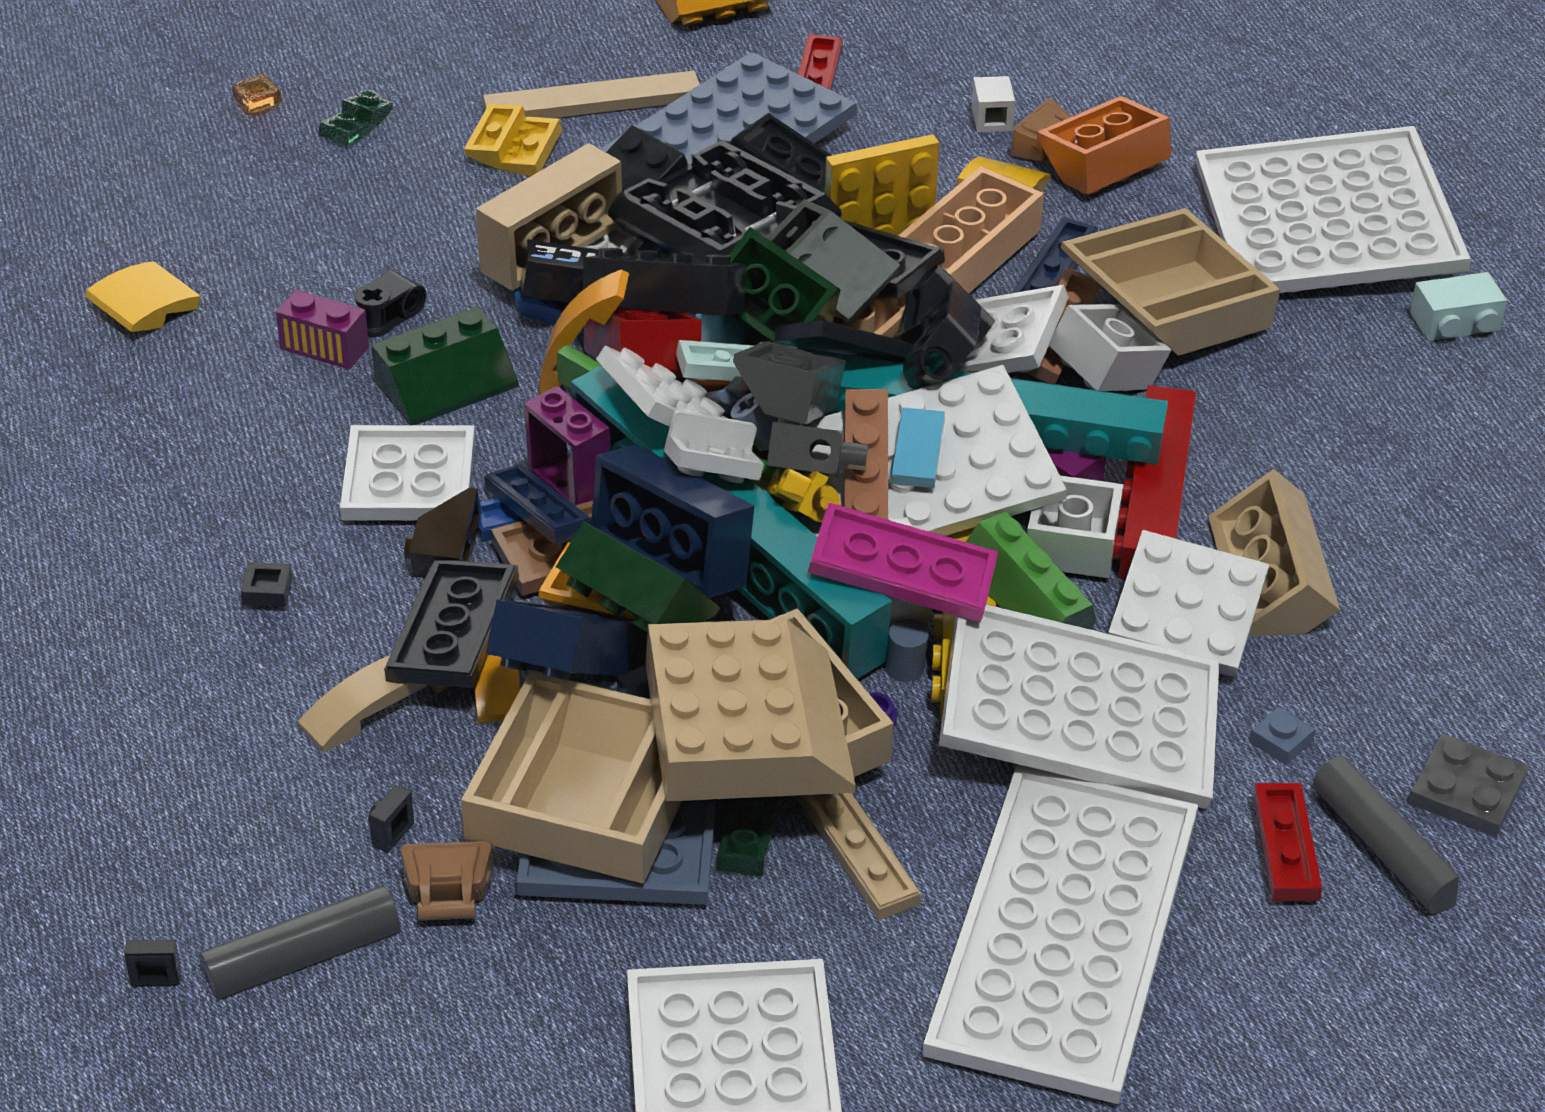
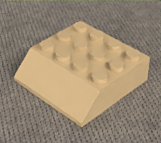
M1187 208L1063 241L1061 244V249L1178 356L1269 329L1272 326L1280 288Z
M787 619L648 624L645 664L665 801L855 793L856 785L829 653L825 647Z
M530 671L461 799L464 839L475 842L487 841L495 847L644 884L682 802L665 801L651 699L575 681L552 678Z

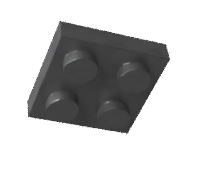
M1442 733L1411 791L1408 804L1497 837L1526 779L1529 765Z

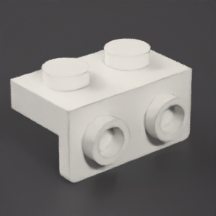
M681 410L673 412L664 451L676 464L680 472L692 476H703L704 471L717 473L720 478L726 481L743 483L744 478L760 480L764 463L751 451L757 427L753 423Z

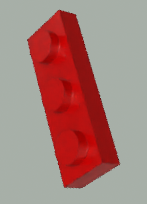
M1255 783L1253 799L1272 901H1320L1322 884L1302 784Z

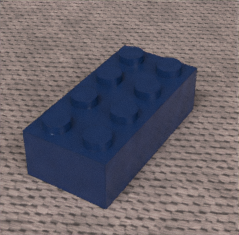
M636 444L596 455L592 519L595 528L686 579L708 598L746 586L754 505L698 476L680 472L675 464Z
M497 599L486 654L501 657L500 666L522 671L543 672L542 675L552 678L617 682L618 676L636 669L643 631L627 620L566 607Z

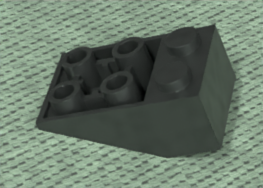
M805 199L767 237V239L841 290L834 316L849 323L902 270L898 262L835 213Z

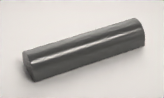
M1339 755L1322 766L1314 777L1313 789L1431 914H1439L1456 906L1459 875L1345 756Z
M381 885L200 951V965L217 1000L399 933L401 932L400 922L388 889Z

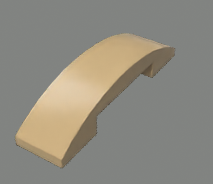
M389 655L362 668L327 692L299 719V728L322 753H325L361 734L360 721L428 685L386 681L384 668L390 657ZM429 685L437 694L452 687Z

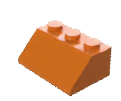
M1123 96L1114 98L1037 131V139L1062 182L1087 195L1097 193L1103 187L1115 182L1124 181L1132 174L1144 169H1151L1157 163L1171 158L1170 117Z

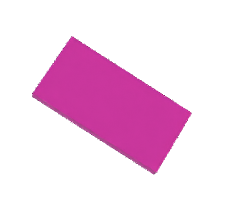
M828 503L809 564L808 573L981 622L998 552Z

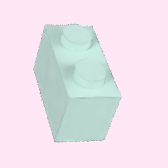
M1489 272L1422 281L1415 284L1410 314L1427 341L1496 332L1501 330L1507 299Z

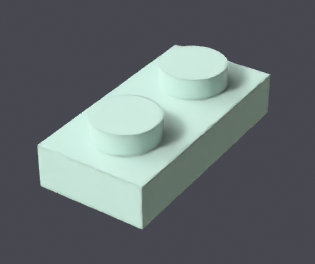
M679 340L676 356L682 375L685 378L697 381H706L708 379L732 381L735 376L742 377L733 363L734 354L753 346Z

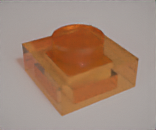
M264 73L232 84L233 97L249 114L263 111L270 106L282 102L281 90Z

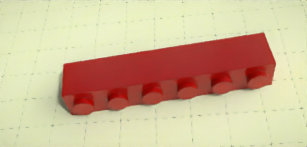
M1152 385L1147 387L1146 398L1168 401L1164 436L1158 465L1135 461L1127 462L1126 477L1133 478V480H1124L1121 504L1129 505V508L1120 507L1117 532L1124 533V536H1115L1112 560L1121 561L1119 579L1127 578L1142 530L1176 539L1197 391Z

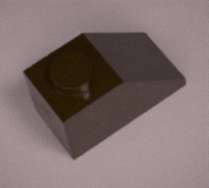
M469 487L418 517L414 534L409 533L407 535L404 548L405 559H410L414 577L426 578L434 559L470 561L482 514L477 488Z

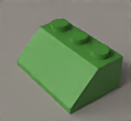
M1005 511L978 523L966 542L998 552L989 595L1001 608L1086 629L1094 626L1097 619L1093 605L1080 592L1078 586L1071 582L1052 562L1050 556L1029 537L1018 521Z

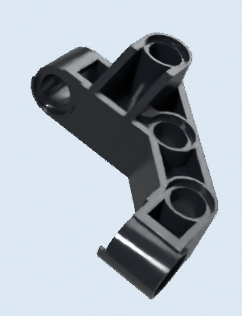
M939 263L930 268L907 294L902 326L892 337L914 344L905 356L903 373L908 382L907 385L915 390L938 384L950 378L995 323V319ZM924 362L929 366L930 372L926 369Z

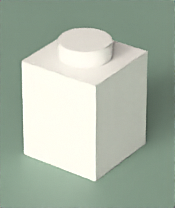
M1009 76L973 77L971 108L977 132L1013 131L1015 98Z

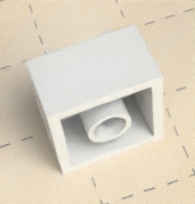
M1122 304L1068 305L1049 343V346L1060 356V361L1064 365L1073 368L1084 378V383L1087 387L1101 392L1120 390L1129 392L1131 390L1147 389L1148 385H1153L1171 352V349Z
M1060 476L1067 489L1066 500L1031 510L1027 534L1050 556L1052 562L1062 572L1110 578L1123 484Z

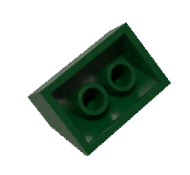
M749 227L728 255L731 256V263L746 264L745 313L730 316L765 341L785 346L791 345L774 341L775 329L779 325L820 320L833 322L841 290Z
M479 306L371 345L375 383L409 425L423 423L519 387L517 376L499 330Z
M583 522L555 566L569 577L566 582L568 587L586 598L592 592L602 597L598 604L620 618L627 611L635 616L632 624L647 634L648 624L705 622L715 616L720 609L716 603L686 579L586 522Z

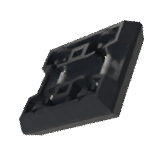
M723 140L694 154L690 165L659 181L647 178L620 192L607 211L608 216L624 232L670 257V253L676 252L694 253L695 261H706V255H729L749 227L767 238L804 199L832 211L838 217L842 215L841 209L825 193Z

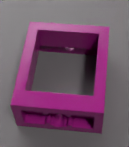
M556 386L524 403L528 470L572 504L578 505L593 500L596 455L610 451V429L560 387ZM567 444L572 447V457L567 454Z

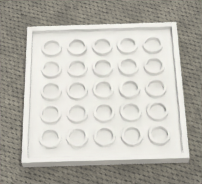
M1415 126L1196 151V165L1220 238L1280 288V293L1470 271L1471 258Z

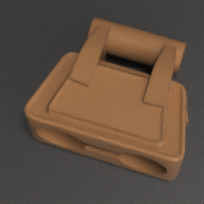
M1046 99L1015 126L1010 155L1051 163L1037 139V131L1072 116L1053 99Z
M490 842L406 844L401 847L405 885L408 888L411 900L418 903V921L476 918L475 901L482 900L485 897L494 872L492 845Z

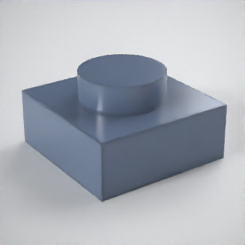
M1277 707L1251 730L1250 743L1287 765L1313 742L1315 729L1282 708Z

